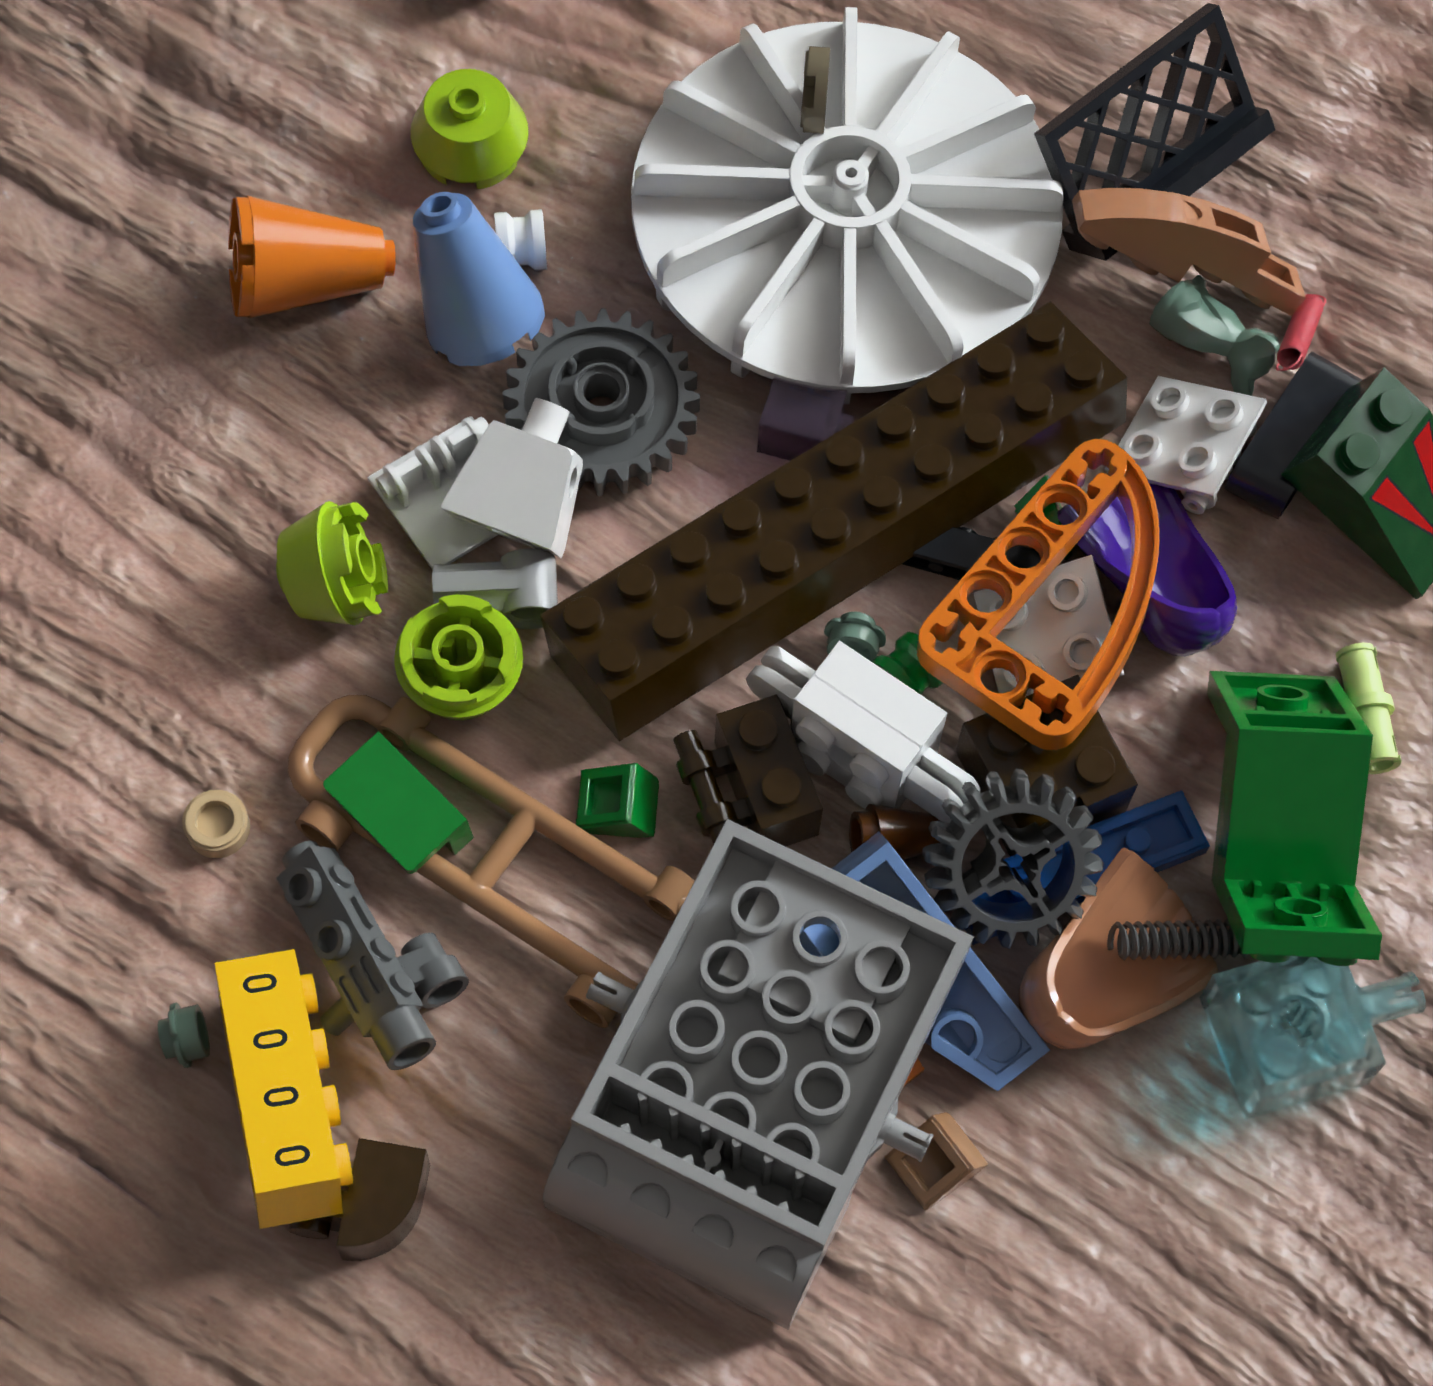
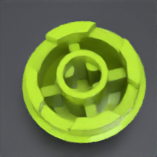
M459 69L438 78L430 86L413 117L410 130L413 149L432 177L443 184H446V179L458 183H476L477 189L491 187L503 181L515 170L517 161L525 150L529 134L525 113L506 87L493 75L476 69Z
M331 501L325 502L281 531L277 541V579L291 608L300 618L356 626L362 622L364 617L377 615L382 612L375 599L376 595L388 593V576L384 552L381 543L370 545L360 522L367 521L369 515L359 503L352 502L337 505Z
M448 595L439 598V603L425 608L407 621L396 644L394 665L401 687L417 705L447 719L470 720L492 710L514 689L522 671L523 648L520 637L512 623L502 613L494 609L489 602L469 595Z

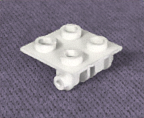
M1157 376L1118 446L1135 460L1149 483L1181 490L1184 496L1181 503L1184 508L1194 514H1203L1205 509L1215 506L1218 500L1216 494L1224 480L1229 479L1233 466L1241 458L1240 451L1247 438L1252 437L1257 430L1256 422L1267 401L1260 397ZM1105 467V471L1108 473L1109 468Z
M472 416L463 419L457 425L438 436H434L428 442L417 446L411 452L383 466L382 469L367 477L432 570L433 565L450 564L498 535L453 518L440 508L443 499L489 425L482 416L476 420Z
M1089 555L1058 565L996 637L1060 682L1075 675H1079L1080 679L1082 678L1111 628L1093 556ZM983 589L973 593L977 609L980 612L989 613L996 611L1003 604L1001 596L993 590ZM993 668L999 693L1009 692L1016 687V678L1010 671L1003 668ZM1122 669V671H1121L1119 677L1124 675L1123 669ZM1029 688L1026 696L1033 694L1034 690Z

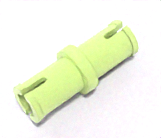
M1355 643L1341 648L1337 651L1335 657L1337 663H1339L1345 693L1373 734L1369 774H1381L1396 769L1402 763L1401 756L1398 755L1390 719L1395 708L1392 696L1384 692L1376 657V647H1373L1371 643Z

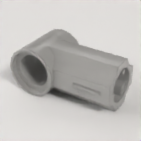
M520 549L506 553L501 557L500 562L433 565L434 604L439 603V598L448 595L474 596L489 602L494 609L502 613L512 623L514 628H543L540 614L558 604L556 558L548 551Z

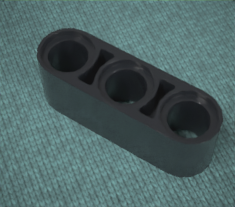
M1311 351L1239 459L1224 489L1274 518L1279 519L1298 491L1281 474L1346 390L1363 379Z

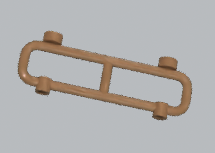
M346 695L332 700L320 710L296 740L288 757V775L293 788L309 802L295 821L298 829L310 841L317 842L319 847L335 848L337 852L353 831L385 851L326 792L323 786L324 781L315 774L313 769L314 760L339 727L351 720H362L377 728L396 748L404 751H413L513 815L512 819L470 875L438 854H434L416 872L578 976L565 994V1002L586 1021L598 1027L607 1028L618 1012L586 998L591 983L594 984L593 979L596 974L601 972L603 975L633 990L638 983L492 890L493 886L535 830L643 898L651 910L670 921L675 920L694 884V880L673 866H666L657 877L427 731L425 728L431 721L430 715L425 709L407 697H400L393 708H391L382 701L367 695Z

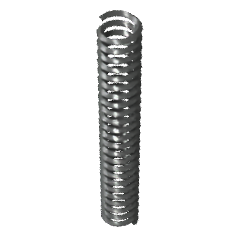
M1218 919L1214 922L1206 920L1203 923L1200 920H1196L1194 923L1190 920H1186L1184 923L1179 920L1174 923L1167 920L1163 924L1160 921H1156L1154 924L1150 921H1146L1144 924L1136 921L1133 925L1128 921L1123 925L1120 922H1115L1109 930L1107 949L1109 951L1113 950L1115 931L1119 928L1117 949L1118 955L1123 961L1128 956L1135 961L1138 956L1142 960H1145L1148 956L1155 960L1160 955L1165 960L1170 955L1175 960L1178 955L1183 959H1186L1188 955L1195 959L1199 954L1204 959L1209 954L1214 959L1218 954L1222 958H1226L1228 954L1233 958L1238 954L1243 958L1248 955L1242 954L1228 919L1224 922Z

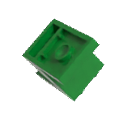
M1209 671L1207 696L1226 732L1211 881L1242 954H1249L1256 960L1269 963L1285 962L1290 959V956L1317 957L1320 961L1335 966L1354 965L1358 959L1379 960L1382 933L1355 886L1373 734L1334 676Z

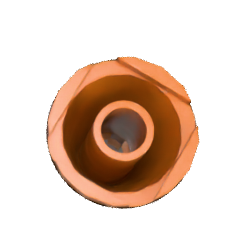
M251 196L235 197L231 201L228 249H233V269H229L231 303L235 317L254 318L381 289L385 276H394L396 265L395 244L393 240H384L381 227Z

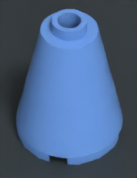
M439 192L429 196L417 209L413 217L425 329L429 344L436 354H438V351L445 354L449 363L458 366H482L503 360L515 353L513 343L522 338L526 333H528L531 341L539 332L545 317L541 294L467 196L451 192Z

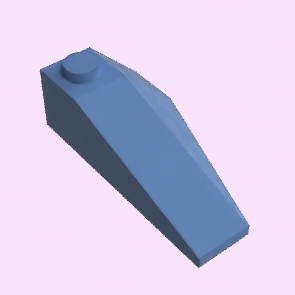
M877 832L831 868L954 927L880 832ZM814 924L807 927L799 937L804 950L818 957L830 955L839 946V938L836 932L823 924ZM970 947L925 1043L982 1082L999 1091L1048 1053L1050 1049Z

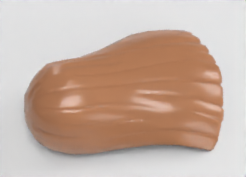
M1122 848L1095 884L1097 887L1096 896L1086 897L1080 905L1084 911L1082 919L1071 917L1062 929L1061 935H1056L1026 969L1019 987V1008L1023 1016L1044 1042L1061 1049L1088 1047L1180 1005L1206 988L1219 974L1217 963L1210 954L1205 959L1199 954L1195 959L1190 955L1186 959L1178 955L1174 960L1168 955L1163 960L1158 955L1155 960L1150 956L1142 960L1138 956L1134 961L1128 956L1123 961L1119 957L1117 949L1119 928L1116 929L1114 935V949L1110 951L1107 949L1109 930L1115 922H1120L1122 925L1126 921L1132 925L1136 921L1142 924L1146 921H1150L1152 924L1160 921L1163 924L1167 920L1172 923L1177 920L1182 923L1186 920H1190L1192 923L1195 922L1192 920V916L1183 901L1172 889L1168 888V884L1154 871V868L1138 854L1126 848Z

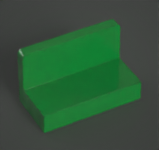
M379 731L323 782L326 792L408 874L415 873L444 845L456 855L474 838L468 820Z

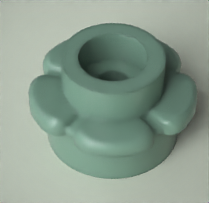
M847 612L840 618H833L826 624L824 634L828 637V655L840 640L869 661H872L877 657L879 647H883L886 643L884 630L876 625L872 617L862 612Z
M177 1002L172 1003L169 1007L168 1018L158 1021L160 1045L166 1059L176 1057L184 1068H189L192 1066V1060L209 1057L210 1055L207 1025L198 1004L181 1008Z

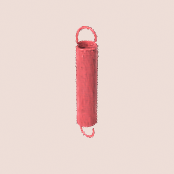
M1317 294L1305 295L1306 299L1292 315L1277 353V360L1279 362L1275 368L1277 371L1295 370L1302 366L1322 315L1323 307L1326 304L1325 297Z

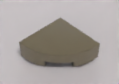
M809 46V51H806L800 122V127L803 128L804 133L824 134L830 47Z

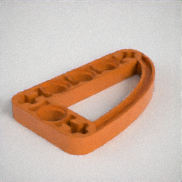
M1104 439L1088 440L1076 447L926 618L919 629L917 657L920 665L928 673L1031 744L1044 750H1058L1067 747L1086 727L1119 677L1137 640L1145 618L1158 563L1159 518L1150 484L1135 460L1118 445ZM1100 465L1108 467V475L1105 473L1097 474L1088 484L1086 494L1081 487L1085 482L1087 467L1093 470L1097 469ZM1118 497L1126 513L1131 534L1132 553L1129 580L1117 615L1104 642L1090 666L1072 690L996 637L1115 498ZM1052 503H1066L1076 510L1078 518L1070 524L1057 525L1045 517L1043 510ZM1026 545L1034 548L1039 553L1041 561L1031 568H1018L1007 560L1005 554L1014 546ZM981 588L990 589L1001 596L1003 604L996 611L989 613L980 612L969 604L967 597L975 590ZM959 619L965 627L960 632L957 650L949 647L943 653L936 651V639L941 642L949 640L957 631ZM1003 668L1015 676L1017 685L1009 692L994 693L982 684L980 678L982 674L990 669ZM1028 689H1033L1032 702L1026 698L1023 708L1018 709L1017 707L1022 704ZM1055 708L1064 712L1062 722L1054 720L1048 726L1040 722L1041 712L1049 714Z

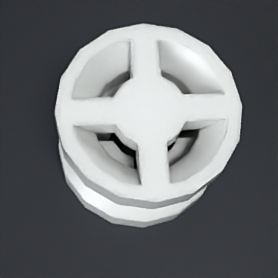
M542 209L530 210L525 217H511L507 212L494 213L496 234L519 265H529L534 270H547Z

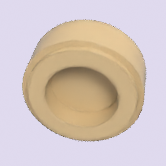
M209 790L197 795L189 802L183 814V830L190 846L197 853L205 857L224 858L241 849L248 839L250 820L246 808L236 795L228 791Z

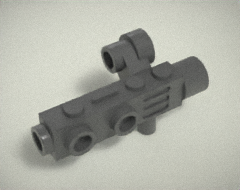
M305 841L293 846L284 854L282 862L286 869L276 879L284 892L286 900L291 904L312 942L315 953L320 957L341 995V998L320 1017L322 1026L330 1034L339 1036L355 1021L363 1037H372L390 1070H401L418 1063L428 1056L436 1046V1040L419 1010L422 1007L435 1008L455 999L466 989L469 979L455 956L446 954L434 933H424L411 939L401 949V956L396 957L395 949L386 940L355 885L352 873L345 867L336 849L319 847L315 841Z

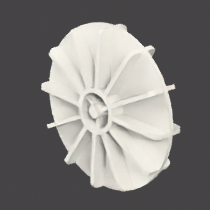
M845 7L843 22L800 24L762 33L759 27L753 23L741 28L739 43L719 52L698 66L684 80L672 81L663 93V103L646 130L634 165L631 208L636 244L644 267L656 288V299L661 307L667 311L671 310L694 335L710 348L731 360L732 373L744 378L751 370L761 376L788 385L817 391L836 392L837 404H850L851 393H876L912 387L1032 313L1033 307L1047 285L1058 253L1062 234L1063 188L1061 183L1052 180L1034 133L1039 130V127L1033 119L1036 107L1028 95L1016 97L998 78L975 61L959 53V36L948 31L937 42L902 29L877 24L858 23L857 7ZM809 46L830 47L824 134L804 133L803 128L800 127L806 51H809Z

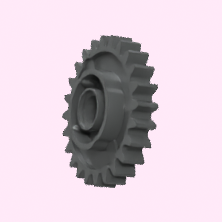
M601 308L596 321L588 322L585 315L579 310L575 313V324L572 327L565 326L563 322L555 318L552 320L553 336L548 337L538 332L532 339L534 351L522 348L517 349L516 357L519 368H508L506 371L507 386L510 389L503 391L504 409L508 410L505 413V424L522 430L535 398L552 402L567 409L570 413L557 444L574 450L583 459L578 491L585 482L590 481L594 484L597 496H603L607 483L615 482L620 491L626 494L628 493L629 479L631 477H637L642 483L649 486L652 484L651 467L655 466L669 473L672 470V455L670 452L680 455L687 453L688 438L685 435L696 434L697 416L694 414L700 412V394L694 392L697 390L698 375L695 371H686L688 369L687 351L672 353L673 335L671 333L657 339L653 338L654 321L648 320L641 327L634 328L632 327L631 312L626 311L618 322L613 323L609 320L606 308ZM596 397H607L615 401L607 406H596L589 403L590 400Z

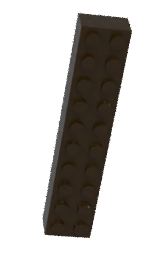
M1050 301L965 353L962 357L947 364L540 614L550 656L620 742L914 556L913 552L951 528L961 527L1061 464L1083 442L1100 439L1126 423L1127 376Z

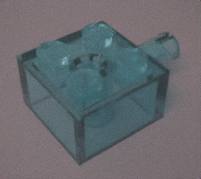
M1290 956L1288 961L1281 963L1258 961L1213 974L1199 998L1244 1120L1369 1084L1386 1064L1372 1025L1410 1014H1420L1426 1009L1423 989L1416 992L1411 991V987L1420 984L1416 975L1410 971L1402 974V976L1360 988L1355 983L1349 966L1330 965L1320 961L1317 957ZM1287 1022L1290 1027H1296L1302 1036L1299 1037L1298 1032L1294 1028L1284 1030L1281 1023Z

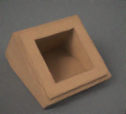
M947 1112L932 1115L918 1127V1129L934 1135L921 1162L895 1148L884 1156L924 1210L933 1207L978 1174L988 1164L955 1119Z

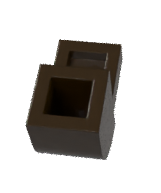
M359 1138L352 1168L353 1184L349 1185L348 1191L341 1190L343 1214L290 1223L288 1231L295 1235L312 1239H328L330 1231L339 1232L336 1247L342 1260L346 1261L368 1260L389 1252L408 1236L421 1213L431 1166L427 1150Z

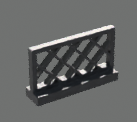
M1207 3L1035 132L1034 135L1052 180L1061 183L1064 199L1062 205L1070 224L1062 229V233L1069 250L1107 261L1118 251L1110 246L1108 249L1095 247L1082 237L1077 227L1072 199L1079 190L1085 189L1088 175L1103 178L1102 188H1142L1191 196L1276 129L1269 110L1258 108L1254 105L1220 6ZM1206 29L1211 42L1204 65L1191 62L1189 59L1196 35ZM1162 61L1171 63L1161 98L1146 94L1153 68ZM1187 68L1201 72L1192 107L1177 103ZM1218 77L1224 79L1232 101L1215 113L1207 112ZM1121 93L1128 97L1118 131L1103 127L1110 100ZM1144 101L1159 105L1149 139L1134 135ZM1179 110L1189 113L1183 138L1172 146L1165 144L1174 111ZM1077 126L1085 129L1075 164L1066 162L1058 140ZM1100 133L1116 137L1106 172L1091 169ZM1132 142L1147 146L1140 171L1129 179L1122 177Z

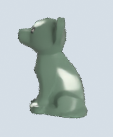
M1197 275L1192 280L1181 281L1173 286L1155 306L1149 322L1151 327L1169 341H1175L1187 348L1226 356L1231 367V384L1234 392L1252 396L1255 380L1269 373L1277 360V353L1280 348L1279 339L1273 333L1257 328L1246 329L1234 310L1209 295L1206 288L1207 279L1203 276Z

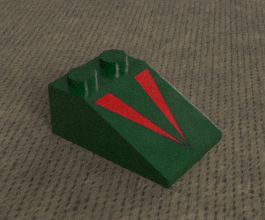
M1384 367L1346 390L1281 475L1415 599H1418L1424 595L1433 582V415L1429 408Z

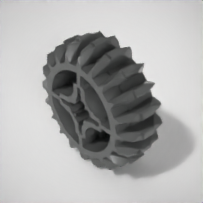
M1021 769L1014 770L1010 785L1004 787L998 773L989 772L986 778L989 788L987 791L979 793L972 782L964 783L962 789L968 801L962 807L954 800L944 799L942 808L951 821L950 823L942 821L930 822L928 830L931 836L941 843L930 844L923 848L922 855L925 861L935 866L924 874V878L928 888L939 890L933 900L943 912L953 910L950 921L955 928L962 931L973 924L972 934L977 942L984 944L997 930L1001 946L1010 949L1015 942L1016 933L1022 932L1027 943L1036 947L1039 942L1038 928L1047 925L1055 936L1061 935L1063 926L1058 917L1064 912L1073 918L1082 919L1084 911L1076 901V896H1096V885L1085 875L1103 871V861L1098 855L1091 853V851L1102 844V838L1096 829L1087 828L1093 820V816L1086 806L1074 807L1077 797L1069 787L1061 788L1053 793L1054 782L1050 776L1042 774L1029 789L1028 776ZM1012 813H1029L1041 816L1049 821L1041 826L1034 822L1024 828H1011L1005 825L999 817ZM982 828L986 836L985 848L976 859L970 862L972 868L962 874V861L965 850L972 837ZM999 838H1003L1011 850L1015 849L1016 853L1022 857L1023 861L1020 864L1027 874L1026 879H1022L1015 867L1011 868L1003 860L1002 857L1005 855V852L998 842ZM1063 845V855L1059 869L1052 881L1043 889L1040 882L1041 871L1048 861L1057 856L1055 849ZM1003 890H1014L1020 893L1026 900L1016 903H995L978 896L986 892L991 897Z

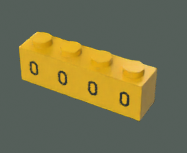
M295 949L214 963L219 1004L259 1229L343 1214L341 1186L353 1184V1176L347 1144L334 1145L330 1127L341 1126L335 1085L322 1087L319 1070L330 1068L324 1029L311 1030L308 1014L318 1013V1001L313 974L300 975Z

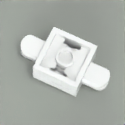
M840 640L816 671L781 647L771 646L761 658L762 665H756L746 677L747 685L760 699L778 695L785 715L791 719L790 727L807 770L819 776L826 773L845 786L847 795L864 809H866L868 804L900 808L908 798L942 822L950 823L951 819L942 808L944 799L954 800L962 807L968 801L962 789L965 782H972L980 793V787L973 776L937 753L947 712Z

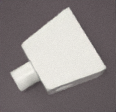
M535 398L522 430L493 420L455 479L440 508L453 518L529 547L548 551L554 556L562 558L583 467V459L574 450L557 444L570 412L552 402Z

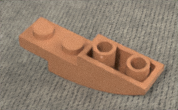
M1142 188L1079 190L1072 199L1077 227L1082 237L1097 248L1108 249L1110 246L1129 256L1132 263L1147 274L1155 276L1161 273L1179 283L1193 265L1195 270L1207 280L1214 283H1221L1224 280L1241 289L1245 297L1255 305L1264 309H1269L1273 306L1290 316L1294 314L1306 299L1297 268L1271 254L1263 224L1235 210L1195 197Z

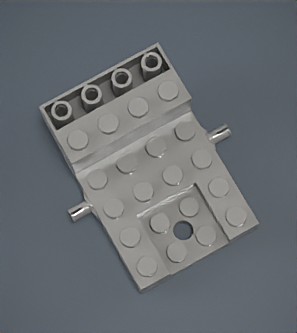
M727 819L644 980L633 990L598 972L593 979L594 984L591 983L586 998L622 1014L621 1023L571 1118L572 1126L560 1148L543 1193L544 1207L789 1330L848 1209L852 1192L868 1159L885 1143L921 1162L934 1136L933 1134H928L896 1118L898 1113V1097L965 961L974 936ZM814 924L827 925L836 932L839 938V946L833 953L827 956L818 957L811 955L804 950L800 943L799 937L807 927Z

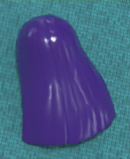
M1150 484L1159 518V555L1152 592L1141 629L1155 647L1173 656L1186 657L1219 644L1229 633L1237 614L1236 594L1226 571L1195 528L1175 489ZM1116 497L1078 541L1077 545L1085 556H1093L1096 567L1124 596L1131 567V534L1124 508L1118 497ZM1068 504L1062 507L1057 515L1062 525L1070 524L1078 518L1076 510Z

